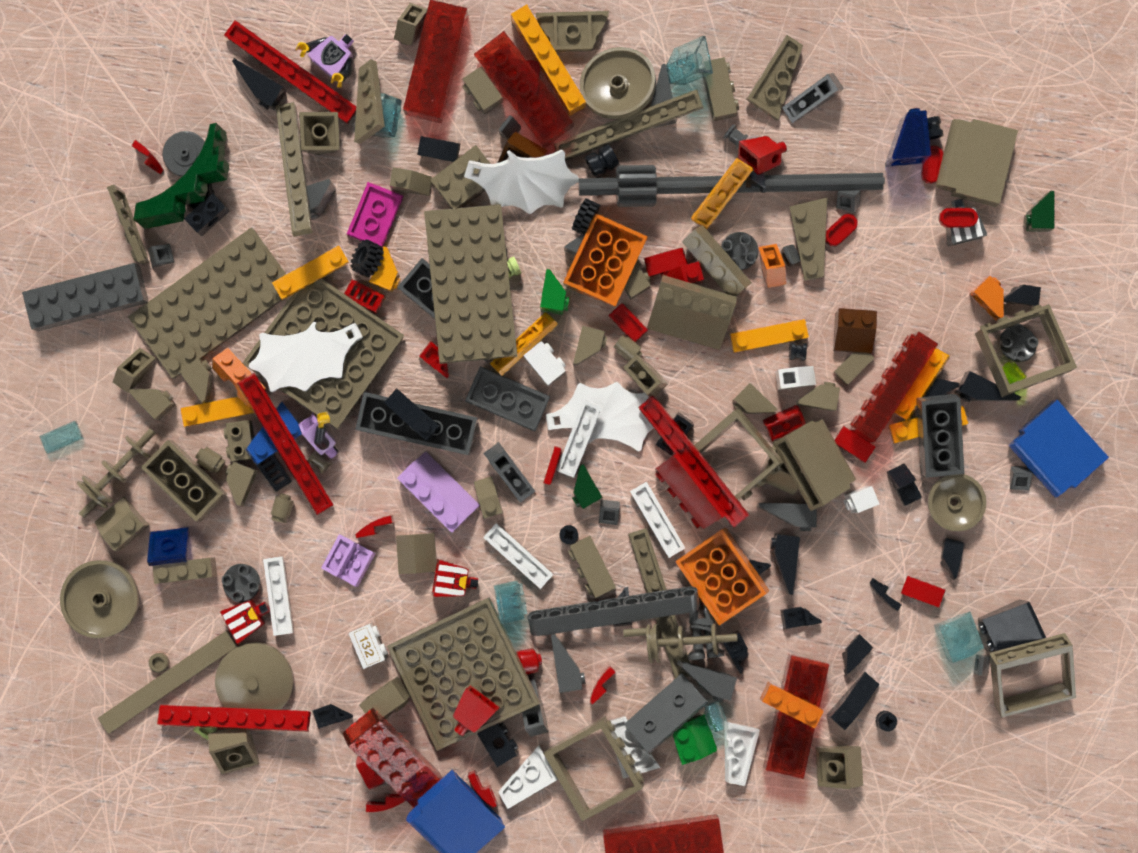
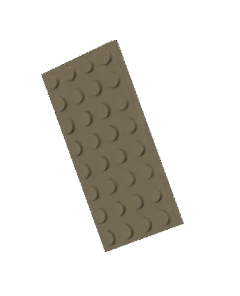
M501 204L424 211L439 363L517 357Z
M251 227L136 310L128 318L170 376L175 379L181 374L179 371L195 359L204 358L282 300L272 282L285 276L286 272Z

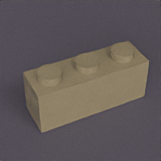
M725 57L702 62L701 70L713 122L735 117L739 110L738 100H734L733 96L735 86L734 82L730 81L729 74H731L729 62L726 63Z
M590 535L569 545L571 548L568 551L573 561L577 560L580 566L577 568V571L581 578H586L588 584L585 587L590 596L594 594L595 598L616 588Z
M215 557L152 565L154 584L217 576Z

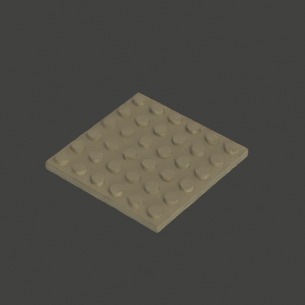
M321 278L294 293L265 333L279 336L298 334L306 331L313 322L317 323L315 328L317 331L335 332L356 323L363 338L357 341L346 354L342 378L330 377L315 382L306 392L291 386L279 389L316 415L327 412L330 417L329 424L339 429L405 336ZM351 331L346 333L349 339L354 337ZM260 340L243 361L247 368H249V364L259 354ZM252 370L253 372H255L256 374H258L260 377H262L263 379H265L259 372Z
M490 597L387 646L436 751L540 704ZM471 685L500 708L475 733L468 729L465 735L461 736L454 730L459 722L453 718V714L465 689Z

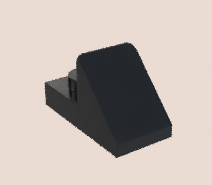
M905 463L887 471L903 506L922 498L914 482L916 478Z

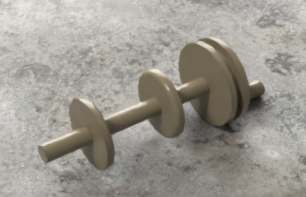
M149 429L137 442L128 435L125 437L132 448L115 466L106 460L102 461V464L109 472L98 484L84 475L82 476L83 482L80 480L77 482L78 486L92 498L79 512L83 518L97 504L107 508L108 504L106 502H113L112 498L103 489L114 477L123 483L127 481L120 471L138 452L146 458L150 457L143 446L156 434L152 429Z
M716 623L711 626V636L685 637L683 627L678 626V638L661 639L658 624H654L653 628L651 624H648L647 628L623 630L624 637L646 636L650 663H654L655 659L657 663L661 662V647L679 646L680 656L684 657L686 652L685 645L712 643L713 652L715 655H718V643L738 641L737 634L718 635Z

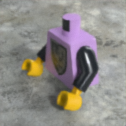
M347 34L340 41L336 40L333 36H329L308 43L299 42L295 51L302 50L300 57H304L308 53L307 55L310 60L332 78L331 83L334 81L338 83V88H341L342 83L352 75L354 61L353 55L348 48L354 43V40Z
M322 412L318 415L312 413L298 424L301 433L320 455L326 453L329 458H333L339 451L334 446L336 442L333 436L324 426V424L330 423V417L327 412Z

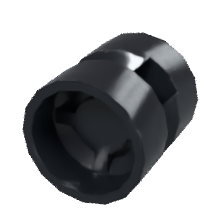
M609 144L600 148L598 154L591 153L585 157V161L595 178L603 176L606 173V169L612 171L620 165Z

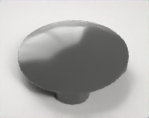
M732 233L721 244L724 251L741 270L751 267L757 260L759 253L757 242L747 233Z
M1022 324L1006 328L1002 332L999 341L1003 354L1015 362L1029 360L1035 354L1039 343L1034 334Z
M247 564L231 566L222 577L224 592L234 602H246L253 599L260 589L258 572Z

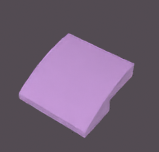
M339 534L321 568L358 587L376 553Z

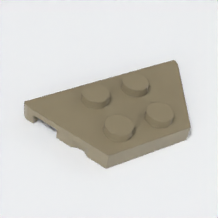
M609 11L536 13L539 25L556 52L592 51L609 16Z

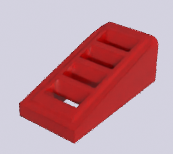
M353 279L344 293L359 305L376 314L386 298L384 295ZM354 286H358L355 294L351 296L350 293ZM361 289H363L364 292L359 300L357 299V296L359 295ZM369 292V293H371V295L369 296L367 302L365 303V302H363V301H364V299H365L367 293ZM376 296L377 299L375 303L373 304V306H370L373 297Z

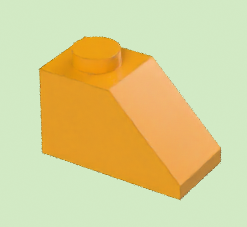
M383 246L382 251H384V254L382 255L383 260H380L381 266L377 267V272L374 271V275L371 276L369 282L372 285L393 292L394 288L397 289L401 279L390 251L387 247Z

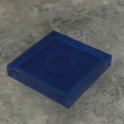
M189 528L150 532L147 557L148 566L187 562Z

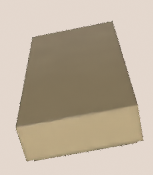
M853 352L834 373L848 385L874 357L870 353Z

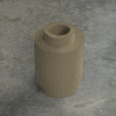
M622 335L614 345V348L617 350L616 352L628 362L634 356L642 355L640 351L642 347L629 337L626 338Z
M208 447L205 449L201 448L195 456L198 459L197 464L210 472L214 471L216 473L221 470L226 461L222 459L223 456Z
M280 493V496H275L271 511L272 520L286 523L287 519H290L294 500L291 499L290 495Z

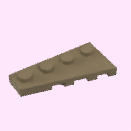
M789 35L785 36L746 98L748 102L776 121L779 120L782 105L785 102L786 93L791 84L792 75L803 47L802 44Z
M372 59L362 65L358 72L354 142L358 144L363 143L385 127L377 61Z
M116 185L108 186L107 189L118 213L119 221L125 230L126 240L133 249L131 250L133 259L142 265L149 263L150 261L136 223L133 220L134 217L125 192Z
M828 198L790 206L805 281L823 278L825 275Z

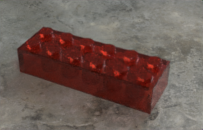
M435 0L429 1L403 107L405 115L442 124L468 19L467 8Z
M505 31L474 53L476 60L543 148L548 147L574 127L571 118Z
M919 331L905 337L901 344L903 346L902 350L894 354L891 359L893 364L883 371L881 375L882 381L879 384H875L870 392L873 395L863 402L860 407L862 412L858 416L856 415L850 423L852 426L850 430L869 443L876 442L938 345V343Z
M788 653L781 688L798 698L820 707L829 664L824 661ZM776 709L764 759V769L804 779L815 728Z
M374 708L342 732L348 747L413 808L418 805L417 800L443 778L440 772Z
M717 814L603 830L605 853H724L720 822Z

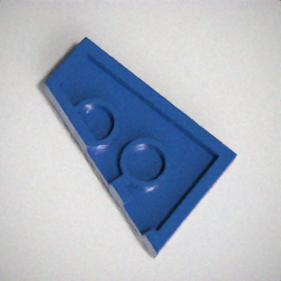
M281 402L276 410L295 440L302 435L300 427L284 403ZM263 427L245 449L256 465L277 452L276 447Z

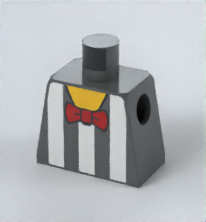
M963 199L951 202L953 208H965ZM979 214L977 223L970 228H946L947 245L949 247L987 236Z

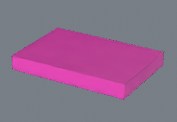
M367 182L346 235L360 241L368 239L383 248L404 196Z

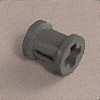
M733 124L723 138L731 141L736 145L735 148L739 149V141L746 140L748 135L742 134L735 128L736 125Z

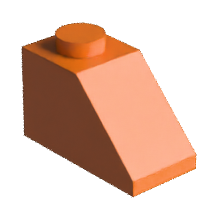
M777 244L758 247L763 277L767 287L785 285L786 267Z
M988 276L970 295L997 321L1004 316V289L997 278Z

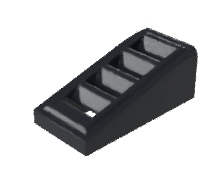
M679 412L673 418L675 422L679 420L686 425V428L677 423L685 435L693 426V422ZM660 437L656 446L672 455L674 452Z
M275 454L270 456V461L264 465L261 462L257 467L275 492L291 483L292 480ZM272 464H275V465H276V466H275L274 468H272L271 470H269V471L266 470V468H268V467L271 466ZM279 470V474H277L273 478L270 476L271 474ZM283 476L285 479L276 485L275 481Z

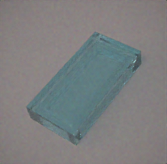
M77 421L70 422L39 436L47 454L84 439Z

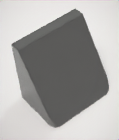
M510 115L499 128V133L508 140L514 132L518 133L521 130V125Z
M839 190L836 208L855 212L860 205L861 190Z
M580 235L564 246V251L576 256L584 235Z
M170 244L151 246L148 249L152 268L174 263Z
M793 244L782 248L781 253L789 267L801 262L800 256Z
M1011 466L1010 489L1029 490L1032 472L1028 467Z
M601 500L599 523L618 525L620 502Z
M976 655L974 674L979 676L988 675L990 656Z

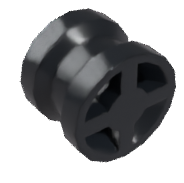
M790 341L789 360L799 358L801 361H805L807 342L796 343L795 341Z
M566 525L560 530L559 537L563 543L573 544L578 539V531L574 526Z
M883 710L876 715L875 722L880 729L890 732L896 728L897 718L891 712Z

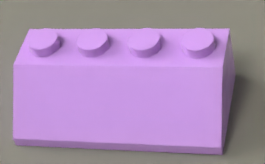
M424 452L397 477L451 533L480 506L427 452Z

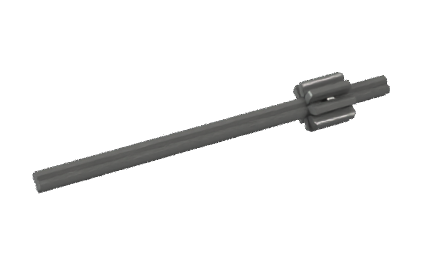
M619 165L616 168V178H579L578 191L579 196L616 195L618 207H653L657 202V194L710 193L722 176L657 177L655 165ZM883 173L764 175L766 192L883 190V184H885ZM745 180L736 193L760 192V188H747Z

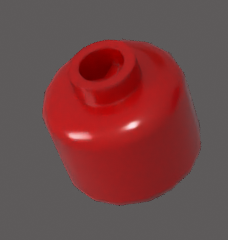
M533 648L516 652L527 675L538 672L539 665H542L540 654H537Z

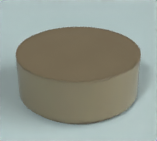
M156 653L149 659V667L154 672H163L169 666V658L164 653Z

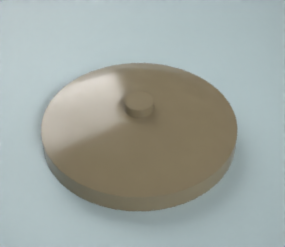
M626 47L607 49L594 56L585 66L580 78V91L587 107L595 114L608 119H623L637 114L651 101L656 89V75L649 59L641 52Z
M105 560L90 561L74 569L64 581L60 593V607L66 622L76 632L90 638H106L123 631L133 621L139 607V590L133 576L121 565Z
M259 642L245 643L232 649L220 662L215 676L216 692L225 708L281 710L289 700L294 684L293 671L287 658L276 648Z

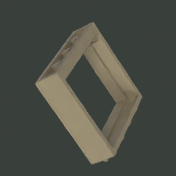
M1049 304L1043 307L1036 305L1030 308L1031 311L1026 313L1024 310L1013 314L1014 317L1010 319L1005 316L998 319L997 323L993 325L990 322L980 326V330L975 333L1002 397L1069 373L1077 368ZM1040 317L1061 366L1009 384L988 335Z
M736 409L694 446L702 453L736 422L740 421L774 462L735 495L738 501L741 499L745 501L753 494L751 491L755 487L759 489L767 482L766 478L769 475H776L782 469L780 466L784 462L740 409Z
M1065 633L989 653L994 705L1001 718L1076 698L1073 645ZM1061 654L1063 683L1003 698L1001 670Z
M606 716L547 748L543 753L582 821L643 789L645 780L642 777L643 774L641 771H637L634 766V758L631 754H627L624 749L626 746L623 739L617 737L614 724L610 720L608 721ZM602 729L631 779L633 786L589 809L557 752Z

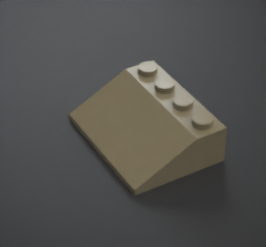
M663 275L647 329L720 350L736 306L737 297Z

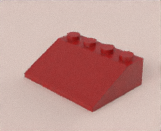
M677 453L655 468L657 471L655 473L656 477L661 483L666 482L669 486L667 491L673 498L677 497L681 503L678 505L684 513H690L693 517L690 520L696 528L701 527V529H705L725 516Z

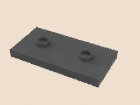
M480 366L465 402L535 432L550 396Z
M681 673L624 725L647 753L650 754L708 702Z

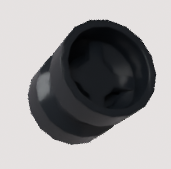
M940 116L929 117L921 121L922 127L925 129V140L944 136L943 130L940 128Z

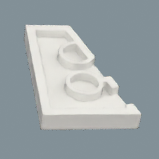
M625 716L610 720L616 728L615 733L617 737L623 739L626 746L624 749L627 754H631L634 758V766L637 771L644 773L660 768L652 754H648L625 727L624 723L628 721ZM618 759L623 779L629 777Z
M724 721L726 782L745 786L760 732L759 729Z
M540 745L498 791L507 809L558 780Z

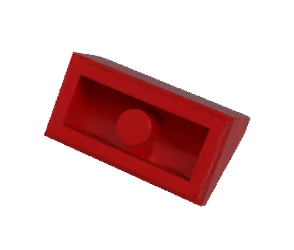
M797 405L762 420L771 441L781 438L806 424L802 411Z

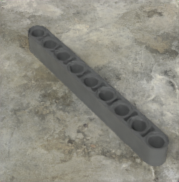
M689 586L530 612L527 618L531 634L533 636H543L695 612L700 608L697 588Z

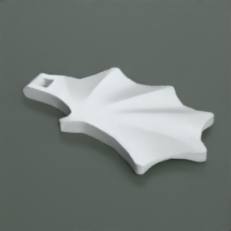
M509 150L507 151L508 159L500 163L483 164L475 161L468 162L464 177L472 179L485 189L491 205L501 204V207L515 206L528 214H532L543 205H554L562 208L565 194L571 186L578 183L579 179L578 175L572 173L567 168L565 152L563 150L539 158L517 157ZM475 168L479 169L478 174L473 173Z
M313 322L306 331L298 334L279 336L260 333L259 354L249 364V368L259 372L267 380L270 392H275L280 388L289 386L306 392L315 382L330 377L340 379L343 376V363L346 354L357 341L363 338L356 323L335 332L317 331L315 329L317 323ZM349 331L354 335L351 339L346 334Z
M618 382L598 389L579 383L568 404L554 413L546 414L548 430L573 429L584 399L601 405L602 408L588 444L595 439H610L622 442L636 451L642 450L643 440L647 433L654 429L638 408L649 396L646 393L629 392ZM560 416L561 424L555 425L554 417Z

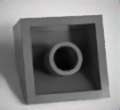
M330 179L307 186L311 220L319 218L320 214L325 212L336 190L335 185Z

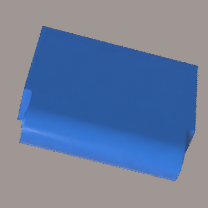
M1058 400L1051 401L1018 430L1020 435L1009 444L1013 452L1054 498L1059 497L1069 488L1077 487L1109 458Z
M453 769L417 800L418 805L409 812L406 821L439 853H477L505 828L501 817Z

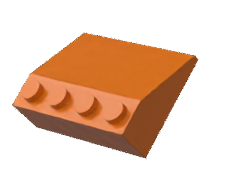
M595 213L563 281L564 286L616 307L648 236Z
M726 527L675 561L692 587L697 588L698 596L719 626L770 591Z

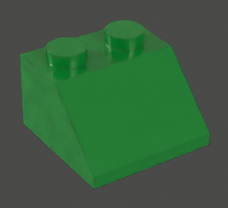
M546 269L540 311L563 315L564 310L568 311L569 297H566L565 289L552 271Z
M706 713L690 718L672 734L682 765L700 760L717 751Z

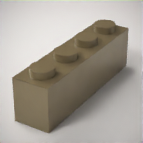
M703 225L696 228L682 241L726 294L737 296L752 283Z

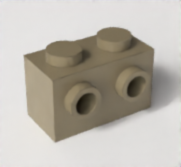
M482 66L463 78L464 85L462 88L468 96L472 95L474 106L478 111L482 110L484 115L503 103V97Z
M244 420L225 423L226 428L223 429L224 437L228 439L229 446L226 447L227 457L232 462L252 459L245 450L254 439L252 421Z

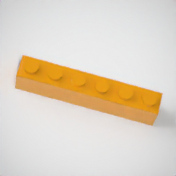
M526 4L511 13L512 23L535 61L539 64L541 71L569 117L585 108V99L528 5Z

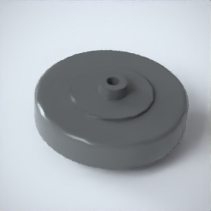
M181 131L170 136L165 142L162 151L166 167L173 174L182 177L201 152L205 143L203 138L191 131Z

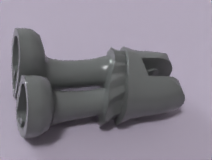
M703 604L705 618L698 619V611L689 613V628H692L693 637L702 636V630L705 631V636H711V626L715 622L714 617L705 604ZM712 643L706 644L707 658L725 656L721 648H719L718 655H715ZM694 644L693 650L688 654V660L704 659L703 644Z

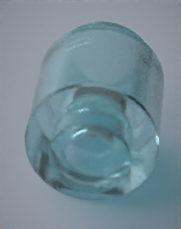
M719 702L705 705L704 714L709 729H714V732L724 730V721H727L723 707L720 706Z

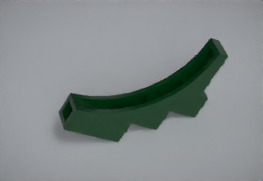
M217 123L210 124L203 148L188 171L164 192L148 200L136 203L133 220L144 229L183 222L186 211L185 206L187 204L205 201L208 190L207 184L226 181L229 163L224 159L225 142L227 139L225 130Z

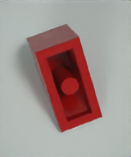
M699 261L661 274V278L665 275L692 284H699L704 281Z

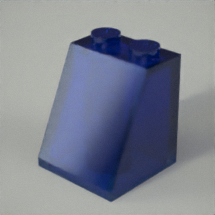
M920 108L909 109V112L901 118L885 162V167L923 164L931 157L926 110L920 111Z

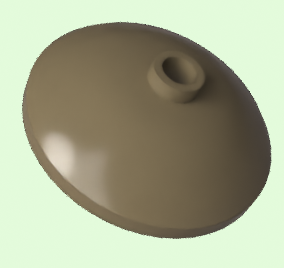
M965 474L947 475L940 478L932 486L928 496V509L933 520L944 529L965 531L974 527L982 519L986 510V495L982 486L974 478ZM953 498L957 500V503L954 506L951 504V500Z

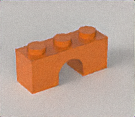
M226 348L213 358L212 369L224 382L229 379L237 389V396L251 409L237 382L252 373L229 348Z
M767 682L759 698L762 702L813 728H816L824 712L820 707L798 698L770 682Z

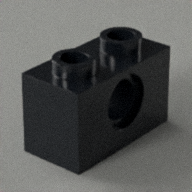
M212 193L184 219L196 233L203 236L230 210Z
M499 722L477 733L497 768L517 756V749H519L515 740H510L506 734L509 731L503 722ZM502 738L505 744L502 747H497L494 744V740Z

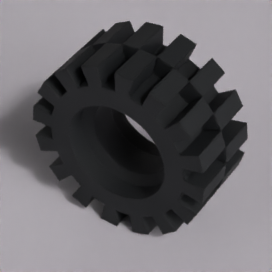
M585 198L575 217L572 230L585 235L595 213L598 214L600 204Z
M368 239L363 240L362 244L359 243L358 248H355V254H352L353 259L350 262L352 263L350 265L352 270L365 277L373 276L374 271L377 272L378 270L377 267L381 266L380 260H383V248Z

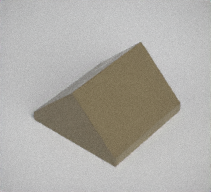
M299 112L301 151L320 155L340 150L338 112Z
M435 533L396 536L399 574L435 572L437 563Z

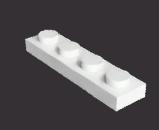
M586 399L583 400L556 471L573 478L575 477L600 414L601 405Z
M645 482L631 490L630 493L668 558L685 549L648 483Z
M497 523L483 537L540 589L553 576L544 565Z
M284 557L263 559L273 635L294 633Z

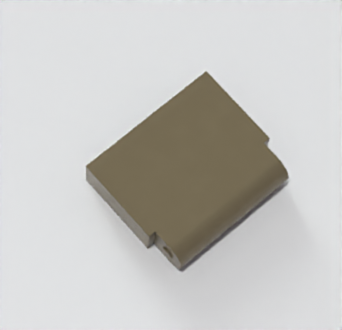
M953 119L935 187L952 192L951 196L993 207L999 205L1018 130L973 119L971 122Z
M823 419L816 422L812 420L773 443L811 511L824 506L850 489L849 484L856 480Z

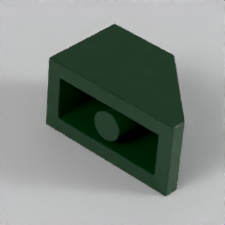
M1051 190L1026 212V215H1024L1026 231L1049 232L1055 229V191Z
M584 464L580 466L573 491L575 496L572 497L577 508L581 506L582 509L603 498Z

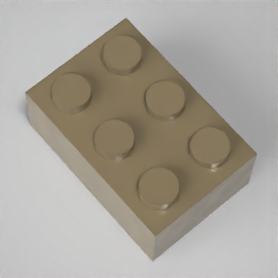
M477 145L431 179L432 185L451 209L464 208L485 191L478 183L464 177L469 161L491 164ZM475 168L473 173L478 174L479 169Z
M397 676L365 698L359 706L372 725L375 722L381 724L389 718L393 710L396 713L405 707L407 702H409L410 694Z

